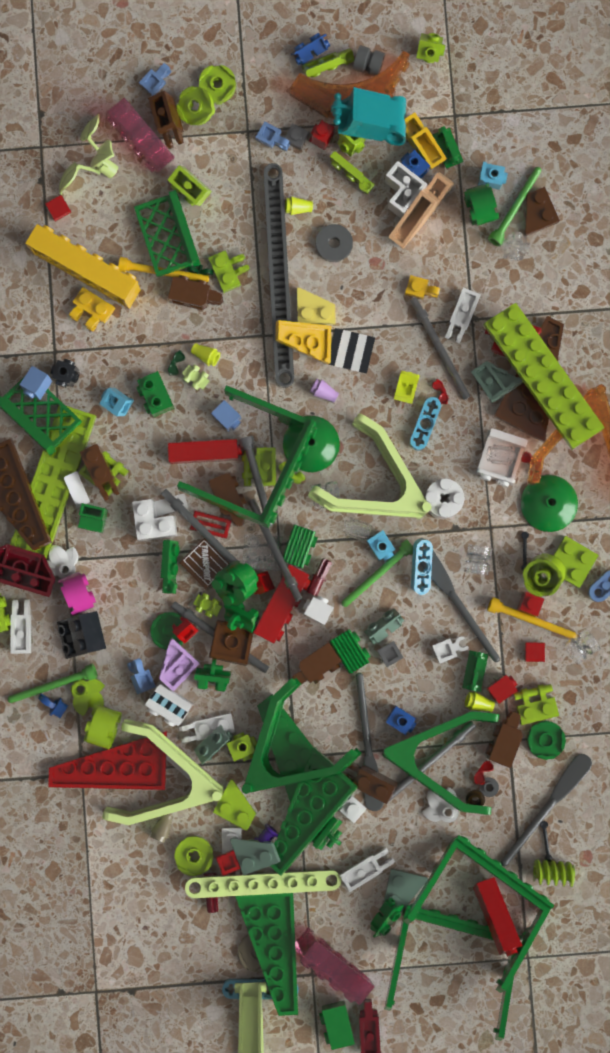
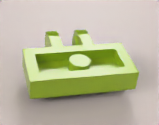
M225 250L208 258L223 293L240 287L241 284L237 276L250 269L249 265H243L236 270L232 266L242 262L245 259L244 254L229 259Z

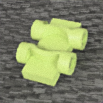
M195 364L192 367L188 365L182 373L184 375L183 380L187 383L192 381L193 384L191 386L196 390L199 388L204 390L210 382L207 379L209 375L204 371L200 374L198 372L200 368Z

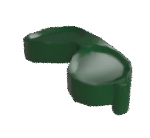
M199 265V269L194 266L187 267L186 269L191 273L213 275V269L202 270L203 265Z
M181 350L176 352L168 368L170 376L179 374L176 363L185 360V355Z

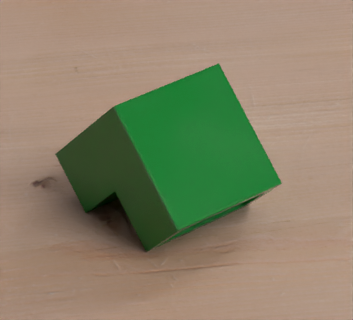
M81 503L78 528L103 533L108 510Z

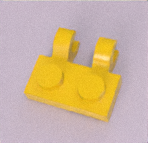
M82 287L72 302L76 307L72 309L69 316L78 322L84 311L90 314L92 317L88 319L85 326L93 332L100 321L104 324L107 322L115 307Z

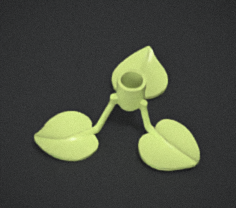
M97 114L86 124L80 136L81 141L87 139L97 153L92 159L90 167L77 165L74 162L65 170L59 184V193L61 195L62 191L75 179L79 169L92 171L98 175L102 173L110 179L118 170V166L109 160L114 157L111 141L106 140L98 148L91 139V135L98 127L100 114Z

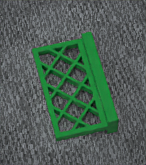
M176 190L170 191L167 196L134 206L157 277L192 265L194 267L201 265ZM168 201L169 208L166 213L158 210L161 203ZM148 208L152 210V213L146 219L141 216L140 210ZM155 213L164 216L160 225L152 222ZM167 218L175 221L172 231L163 227ZM149 224L158 228L154 237L146 232ZM161 230L170 233L166 242L157 239ZM173 235L181 240L177 248L169 244ZM155 241L164 245L160 254L152 250ZM167 247L175 250L172 259L163 256ZM178 253L186 255L187 262L181 264L175 262ZM160 259L170 262L166 269L159 271L157 265Z
M22 378L3 397L0 396V408L51 456L56 451L55 448L82 421L49 389L45 392L47 394V401L37 402V398L34 397V402H24L23 389L19 385L23 380ZM14 394H21L20 402L12 403L9 399ZM47 405V414H37V406ZM50 405H59L60 413L50 414ZM24 406H34L33 414L25 415ZM60 417V426L50 427V418ZM63 417H72L75 420L70 426H63ZM37 418H46V427L36 426ZM59 430V437L52 441L49 438V431Z

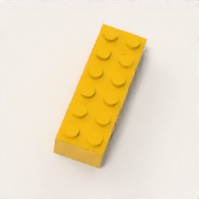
M36 224L25 243L32 254L130 309L141 290L138 282L135 280V276L128 272L125 274L120 272V268L113 263L106 264L102 261L103 258L95 253L92 255L87 253V249L80 244H76V246L71 244L70 239L62 234L57 236L50 227L46 225L42 227Z

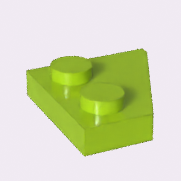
M231 779L213 813L247 831L256 812L240 791L236 782Z

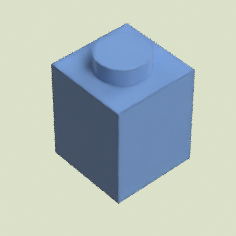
M31 366L19 385L23 389L24 395L30 399L35 397L41 400L51 385L52 380L48 374Z
M225 400L211 413L228 432L231 429L234 431L241 424V415Z

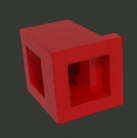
M321 120L319 125L315 124L309 142L326 150L334 136L335 127Z

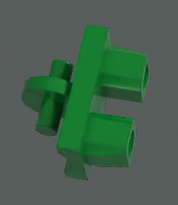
M243 603L231 606L224 604V618L228 622V629L235 630L238 627L251 633L255 630V623L259 619V612L256 609L252 608L247 612Z
M212 659V664L204 663V668H196L194 680H197L198 689H208V682H216L215 690L224 692L227 684H229L231 671L223 670V665H216L217 660Z
M332 817L325 825L322 833L319 832L312 840L313 846L320 850L325 845L330 849L335 843L340 846L342 842L338 838L342 832L337 829L342 824V821L339 818Z

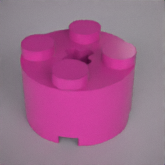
M80 572L58 580L59 585L62 583L64 585L60 588L68 607L74 609L71 612L72 616L94 607L93 603H96L92 591L88 592L86 589L89 583L84 573L80 574Z

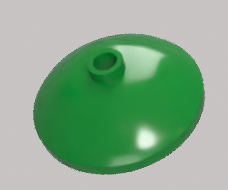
M304 416L307 419L316 420V428L318 430L313 439L315 444L309 447L306 456L303 455L300 460L302 464L299 470L308 473L319 472L329 467L335 461L340 447L339 436L334 426L324 418ZM293 423L287 428L283 437V451L287 459L303 428Z
M543 475L535 478L525 487L521 495L520 506L523 517L533 528L543 532H555L567 527L573 521L578 509V498L574 488L565 479L555 475ZM549 499L554 500L555 504L553 506L549 505Z

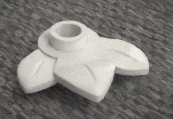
M52 545L49 550L50 560H47L54 576L62 579L76 573L75 564L79 558L78 552L74 547L65 551L60 546ZM64 567H68L67 573H63Z
M450 787L446 789L455 797H457L456 793ZM431 790L427 792V800L430 806L424 809L422 814L433 822L440 820L447 823L454 822L458 817V810ZM447 809H451V816L445 815Z

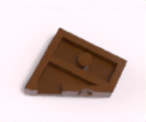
M545 187L527 194L525 237L559 223V217Z

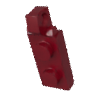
M364 999V1010H360L359 1015L361 1053H381L379 1014L377 1010L372 1008V999Z

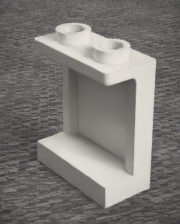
M491 428L476 474L480 475L479 478L482 480L490 481L493 479L498 481V485L504 487L512 486L515 483L514 479L528 440Z

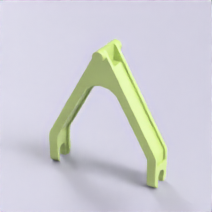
M359 413L352 425L374 440L400 485L401 494L399 500L395 502L337 499L318 486L312 488L308 497L331 512L421 519L431 510V504L426 501L384 428Z
M124 719L121 730L148 737L189 774L192 781V789L185 796L135 811L106 807L102 819L132 825L221 799L224 790L223 785L212 778L154 725Z
M266 982L235 983V993H239L238 1053H264L262 992H267Z

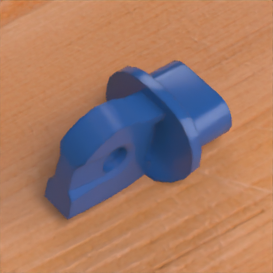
M42 693L38 697L43 704L50 707V716L55 715L61 718L68 707L67 704L62 702L61 697L55 701Z

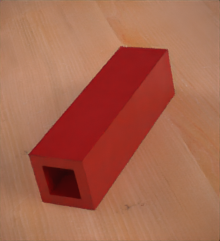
M237 439L168 443L170 464L238 461L239 456L242 455V447L238 444Z
M495 877L476 883L473 890L499 955L506 954L508 957L518 953L517 949L522 946V943Z

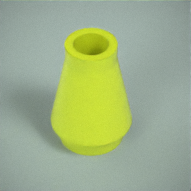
M293 196L285 199V213L290 215L312 212L313 201Z
M195 343L191 349V353L208 366H215L219 361L220 352L215 348Z
M475 691L473 693L468 692L465 698V707H468L469 710L492 712L495 706V701Z

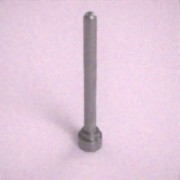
M248 436L238 441L243 451H246L263 511L268 500L253 452L255 441L253 436Z

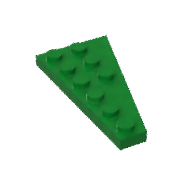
M273 694L257 705L262 722H264ZM282 708L271 748L280 774L288 776L304 772L305 766L311 757L313 746L286 710ZM299 782L284 785L290 803Z
M313 747L311 757L305 766L304 772L334 766V764L316 747ZM343 772L298 783L287 810L286 818L282 822L281 830L277 840L274 842L281 861L270 867L280 876L286 872L358 788Z
M293 893L235 896L278 1016L298 1015Z

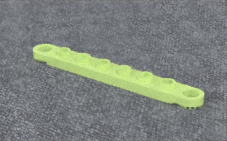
M334 870L285 872L282 876L278 873L193 877L187 880L185 892L191 898L333 891L341 885V877ZM329 875L336 876L337 880L334 885L330 886L326 883V878ZM193 882L200 884L201 888L197 893H192L189 890V886Z

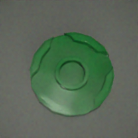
M165 612L153 620L150 633L153 642L159 648L167 650L171 638L181 646L184 644L172 632L173 624L178 627L182 623L180 620L181 615L174 612Z
M540 721L530 728L526 741L527 747L533 755L540 759L549 760L556 758L562 753L565 748L566 738L565 733L556 723Z

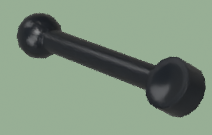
M526 531L521 534L523 539L522 571L527 566V538L529 533Z
M542 821L540 823V827L543 828V836L546 850L545 860L550 862L552 860V856L550 855L548 836L546 829L548 827V823L546 821Z

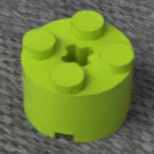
M541 553L535 556L523 571L526 589L531 594L539 597L553 595L565 579V566L554 555Z
M95 704L91 714L93 716L92 720H88L85 727L84 741L109 750L115 740L122 712Z

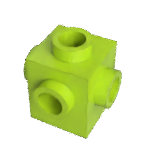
M421 33L416 58L423 59L427 63L438 62L439 57L444 56L446 45L442 44L443 37L436 33Z
M339 134L340 138L337 144L350 157L364 149L365 138Z
M244 732L233 736L234 740L226 743L234 762L241 758L243 762L253 758L257 745L255 737H251L250 733L245 735ZM242 743L246 745V750L241 748Z

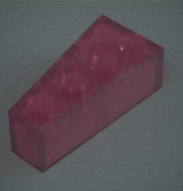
M125 97L107 112L106 119L109 124L120 133L119 135L126 143L132 146L138 158L141 157L146 162L145 166L151 173L155 172L158 174L174 160V155Z
M308 927L296 941L295 946L300 957L299 962L305 968L309 969L311 967L315 970V975L321 980H324V978L330 982L329 985L335 991L341 990L344 993V997L351 1003L355 1001L360 1005L375 987L371 979L351 962L347 965V960L338 951L333 953V949L323 938L320 940L316 939L311 928Z

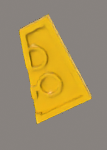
M276 321L275 341L327 365L331 363V326Z

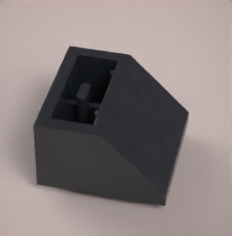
M97 611L57 622L58 633L60 634L62 649L66 659L106 649Z

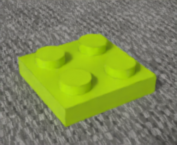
M567 536L563 537L554 553V556L565 566L564 580L577 588L581 587L599 556Z

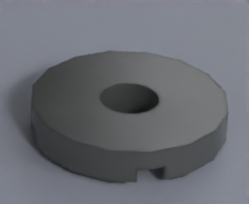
M339 224L325 226L316 237V249L322 259L328 262H340L347 258L352 251L353 238L351 233ZM337 239L340 244L338 247L332 248L329 245V241Z

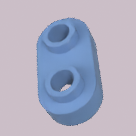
M610 570L606 571L589 587L588 596L592 601L602 602L610 596V582L608 580ZM596 589L600 590L599 596H596L594 593Z

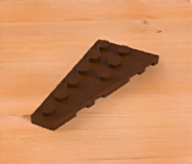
M546 316L540 327L541 333L539 336L558 361L564 324ZM523 382L504 396L494 417L545 443L549 418Z
M8 439L0 443V511L9 523L15 527L30 548L35 551L52 543L14 442L12 439Z

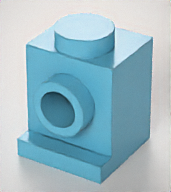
M483 161L478 185L489 182V187L500 190L502 184H506L508 173L504 172L505 167L487 164V162ZM491 173L497 174L498 176L493 177Z
M108 388L103 392L102 400L99 404L118 417L126 415L134 400L116 388Z
M383 530L366 541L378 560L383 558L386 561L394 556L393 551L396 549ZM380 543H384L386 545L385 550L379 549Z

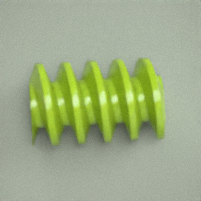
M536 859L533 863V882H535V879H538L539 885H541L543 879H545L547 885H549L551 880H553L554 885L557 886L558 882L561 881L562 886L565 887L566 882L569 881L570 887H573L575 866L574 864L572 866L569 861L565 865L562 861H559L556 865L554 860H551L548 864L547 860H543L540 863V860Z

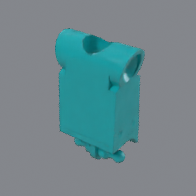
M355 87L349 97L341 100L342 96L340 93L334 95L335 101L331 105V112L334 116L333 123L338 125V134L377 141L385 140L394 146H400L405 143V97L394 96L390 98V95Z

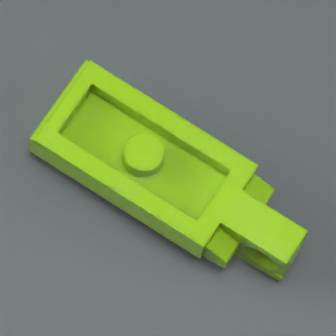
M349 48L339 53L328 54L303 64L301 67L307 77L313 78L319 76L320 72L334 70L341 64L348 65L355 61L353 51Z
M336 151L330 155L331 165L338 171L340 169L346 173L345 177L352 183L356 181L359 184L360 191L368 195L375 184Z

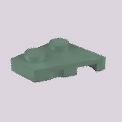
M488 361L471 371L492 403L523 383L521 378L509 374L508 371L502 368H497Z
M238 837L230 839L243 875L281 861L274 842H259L253 839L243 840L238 839Z
M391 868L384 901L393 898L397 906L404 905L401 910L402 912L424 886L428 877Z

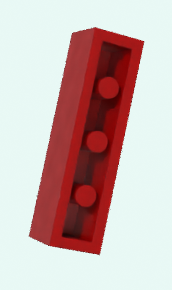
M289 564L288 569L292 577H295L301 594L303 589L307 590L311 582L308 579L310 575ZM284 576L254 631V634L273 644L276 641L280 642L284 631H282L284 624L289 625L293 614H291L293 607H298L301 600L296 602L290 589H287L284 583Z

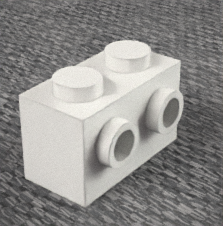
M318 595L317 598L313 597L312 600L307 599L303 610H305L304 615L325 625L334 607L327 604V599Z

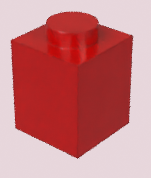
M523 592L517 610L538 617L545 599L529 592Z
M503 674L485 688L495 702L500 704L518 691L515 687L518 684L511 675L508 677L506 674Z

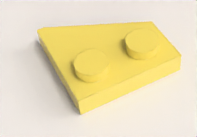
M297 288L298 322L319 325L336 324L335 304L302 288Z

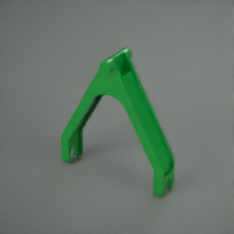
M292 678L285 683L270 700L245 784L242 786V792L245 794L340 773L362 754L356 747L354 750L351 749L334 766L288 776L278 774L273 770L269 763L268 754L284 701L301 685L297 678Z
M471 711L389 746L382 751L384 758L388 759L457 810L466 813L491 815V807L465 804L418 770L414 754L417 746L422 741L468 721L496 723L499 721V714Z

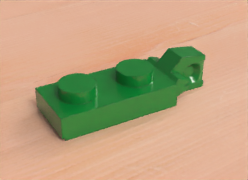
M163 541L160 577L163 578L162 593L176 594L178 585L176 583V575L178 573L177 556L180 552L179 541Z

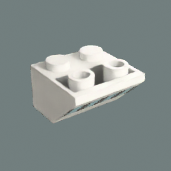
M159 684L145 704V706L149 707L147 711L155 716L160 714L165 718L164 721L173 727L174 725L179 726L182 724L194 705L163 684Z

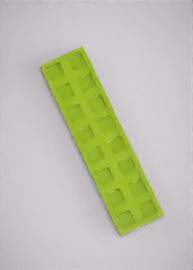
M514 303L484 323L486 330L571 450L605 428L517 303Z
M58 406L56 414L60 413V406ZM69 406L67 407L82 423L55 448L56 451L51 456L43 449L31 483L32 492L52 543L70 495L64 477L76 471L78 472L82 460L80 451L86 449L97 417ZM60 417L54 418L52 426H60ZM63 417V426H70L75 420L72 417ZM50 430L49 438L54 441L59 437V430ZM15 529L10 545L45 555L47 559L52 543L34 551Z

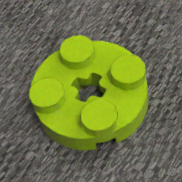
M211 65L200 74L199 87L207 90L211 94L214 103L220 105L234 95L236 90L235 76L224 65ZM222 81L221 87L215 88L213 82Z
M194 86L188 87L181 92L179 104H177V112L181 120L193 126H200L208 122L215 113L211 94L204 88ZM194 101L199 103L198 110H192Z
M200 836L186 837L178 844L175 850L174 857L178 869L188 876H197L207 872L214 859L213 847L206 839ZM197 851V855L200 856L199 860H190L191 856L189 853Z

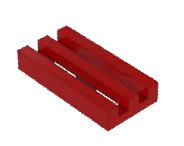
M194 511L193 516L196 519L197 516L227 523L225 527L198 520L202 525L224 530V534L211 530L208 531L213 536L227 539L232 520ZM192 525L190 526V530L197 531Z

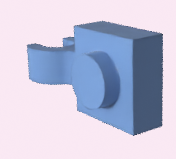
M163 63L156 72L151 69L139 82L140 86L151 96L157 94L166 84L163 79L171 73L170 67Z
M265 121L255 137L257 141L270 148H273L274 144H276L282 150L287 151L290 146V141L280 136L281 130Z
M140 658L127 663L128 669L134 673L130 678L137 695L156 687L149 669L144 671Z

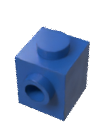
M415 150L411 153L407 152L400 160L401 164L420 179L429 172L430 165Z
M396 705L385 720L387 724L405 735L407 732L411 733L417 724L414 722L415 717Z

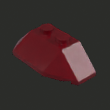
M9 544L0 547V583L46 597L51 596L56 578L45 555Z

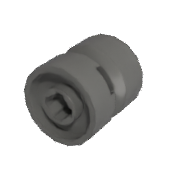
M360 45L355 57L353 70L360 72L366 70L369 75L378 77L384 62L385 53L378 50L371 52L370 48Z

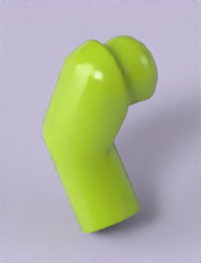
M282 462V463L278 466V468H279V470H280L281 472H282V470H283V468H284L286 462ZM301 471L297 474L294 473L292 477L294 479L293 483L301 484L306 477Z

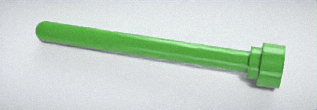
M540 167L534 168L499 228L492 231L489 235L488 241L499 247L505 240L504 232L541 173Z
M407 539L401 543V547H399L400 550L342 600V606L347 607L401 558L412 555L413 545Z
M93 663L86 665L81 672L8 697V702L14 703L81 679L98 678L96 668Z

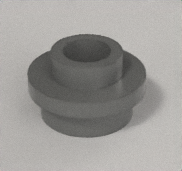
M491 777L484 778L485 783L479 785V790L486 797L495 796L499 790L497 781ZM492 784V790L487 791L486 785Z

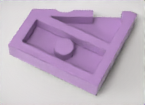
M171 638L159 679L174 692L200 663L178 642Z

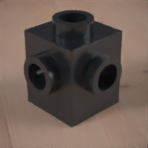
M64 359V361L57 360V363L53 364L50 372L51 378L56 382L55 384L64 388L67 386L74 387L80 376L75 362ZM66 369V374L62 375L63 370Z

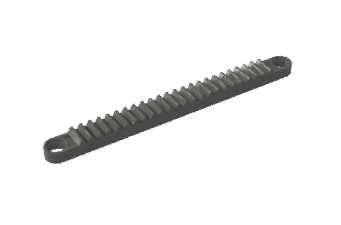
M271 163L264 169L275 380L279 387L289 388L294 383L293 348L275 341L276 321H291L283 172L278 164ZM271 169L278 171L279 174L276 178L268 176V172ZM281 374H289L290 381L282 383L279 380Z

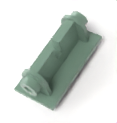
M395 609L385 612L377 622L371 623L364 633L373 644H379L389 636L385 631L387 628L393 633L402 626L404 620Z
M219 725L194 749L202 765L207 760L210 761L221 747L232 741V733L230 731L225 732L222 725Z

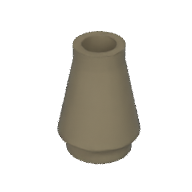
M168 814L161 816L151 830L152 834L150 837L165 843L166 839L169 838L173 816Z

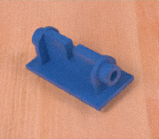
M317 33L309 38L310 42L306 45L302 42L294 47L295 51L291 55L296 54L297 58H295L297 65H303L314 57L310 52L312 50L316 56L328 50L330 43L327 39L325 41L323 37L327 36L326 34L320 35Z

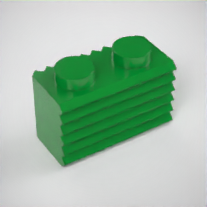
M293 525L283 554L285 563L302 569L304 565H309L312 556L308 554L310 547L314 548L318 539L315 536V531Z
M350 629L330 640V643L348 673L352 674L368 664V658L371 656L365 647L361 649L358 644L360 638L355 630L351 632Z

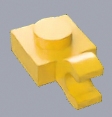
M410 275L405 295L422 300L424 295L438 298L440 288L427 286L429 280Z

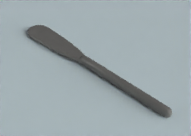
M422 546L419 549L423 552V549H426L427 546ZM433 550L431 579L450 597L494 662H499V655L456 594L449 575ZM422 561L420 562V565L425 570L426 563Z
M357 673L356 684L365 750L363 765L379 772L372 753L364 678L362 673ZM364 793L365 804L369 810L379 811L383 807V802Z
M579 754L572 760L554 787L548 802L501 860L503 867H506L555 804L565 798L590 771L592 761L588 755Z

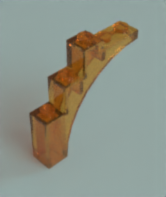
M403 51L396 61L383 72L357 83H324L299 73L289 88L290 96L327 119L332 114L331 105L335 101L334 95L340 93L342 96L341 100L349 97L354 87L390 95V98L394 97L396 94L395 88L400 81L399 76L402 72L405 73L410 66V54Z

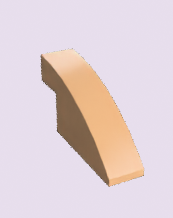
M437 173L427 188L420 191L389 235V238L400 247L405 248L455 183L442 173Z

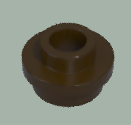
M472 790L466 795V804L483 806L485 803V796L479 790ZM473 797L479 798L478 800H472Z

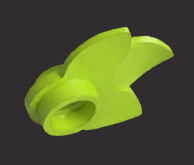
M97 679L73 682L71 694L74 696V709L84 716L89 707L94 708L95 704L104 706V698L100 691L104 689L105 685ZM80 685L84 687V691L82 693L78 692L77 690L78 686Z

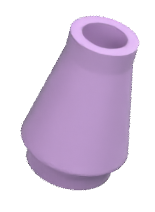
M316 379L309 391L313 393V396L333 403L339 395L322 379Z

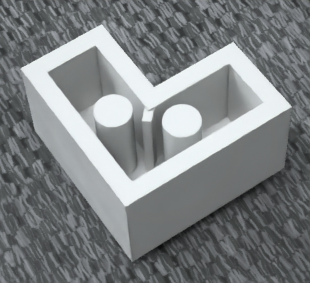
M399 161L394 164L385 177V183L396 191L388 203V209L399 218H402L420 191L427 188L426 182Z
M152 499L132 502L138 541L178 536L175 517L156 518L154 501Z

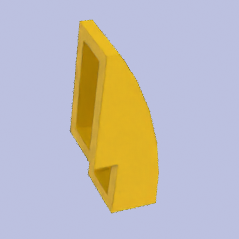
M415 112L404 119L407 141L430 165L431 170L447 159L428 128L424 127Z

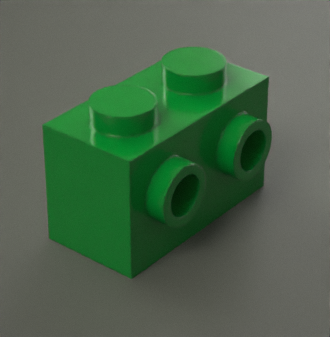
M158 371L137 380L139 386H136L140 397L144 396L147 402L144 403V407L148 414L151 413L155 418L175 409Z
M345 1000L323 1005L319 1016L321 1024L326 1025L327 1032H324L326 1045L330 1044L331 1050L355 1045Z

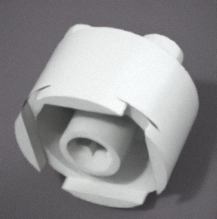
M450 479L435 481L426 490L424 496L426 501L432 506L428 513L440 519L451 518L457 514L465 500L460 485ZM440 495H446L448 497L447 502H440Z

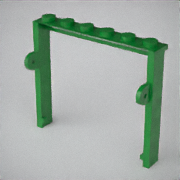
M226 385L224 392L229 397V400L233 401L236 399L277 416L278 420L285 425L291 426L293 423L303 427L262 514L259 515L179 481L177 487L179 491L229 511L239 518L247 519L269 528L270 523L274 524L278 513L276 511L278 506L282 507L286 496L284 494L286 490H290L294 479L292 477L294 473H298L302 462L300 460L302 456H306L308 453L310 439H314L318 430L316 428V420L307 419Z
M458 835L449 843L403 921L409 924L415 920V916L456 848L540 909L531 926L523 931L521 935L522 946L517 950L518 953L514 955L501 980L498 979L496 981L498 986L495 990L502 993L509 987L547 915L553 909L554 904L545 895L537 893L533 886L518 879L514 872L503 868L499 861L488 857L484 850L473 846L468 838Z
M412 904L410 906L407 905L403 913L384 1010L388 1011L395 1004L394 996L409 926L403 919ZM422 907L415 916V919L493 940L488 925H480L476 920L468 919L465 921L459 919L460 917L457 915L449 914L447 916L440 914L441 912L438 910L429 909L428 911L422 909ZM514 955L508 957V963L504 967L503 975ZM514 977L507 990L502 993L497 1028L493 1029V1033H496L495 1040L501 1041L505 1036Z

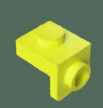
M401 371L394 399L412 404L419 375Z

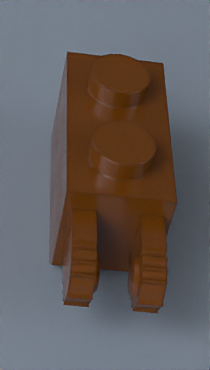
M166 91L149 97L148 100L159 134L163 136L166 147L168 149L174 148L171 138L175 136V140L179 145L184 143L182 136L184 130L174 97Z
M182 275L178 277L173 276L168 295L169 303L204 310L208 304L219 306L224 302L221 292L211 290L208 282L203 280H197V282L190 281V278Z
M95 444L80 451L95 486L100 490L105 501L109 499V495L104 488L108 484L111 485L113 493L116 496L119 495L120 492L115 483L116 479L101 447Z
M229 472L208 481L214 496L244 508L243 505L246 504L243 494H238L236 487L239 484L235 475L231 477ZM219 508L222 515L231 516L235 526L242 527L245 524V519Z
M328 642L300 661L299 668L301 671L292 678H297L301 685L307 680L309 683L314 682L316 684L325 678L323 676L324 673L327 671L332 673L340 668L339 663L342 661Z
M510 711L505 722H500L499 725L495 726L492 736H495L492 744H488L485 752L487 759L511 768L523 738L522 731L517 729L520 723L519 720H521V715L518 712Z
M352 763L347 767L358 773L356 777L343 772L358 786V790L385 804L390 801L398 785V782L364 765L361 767Z

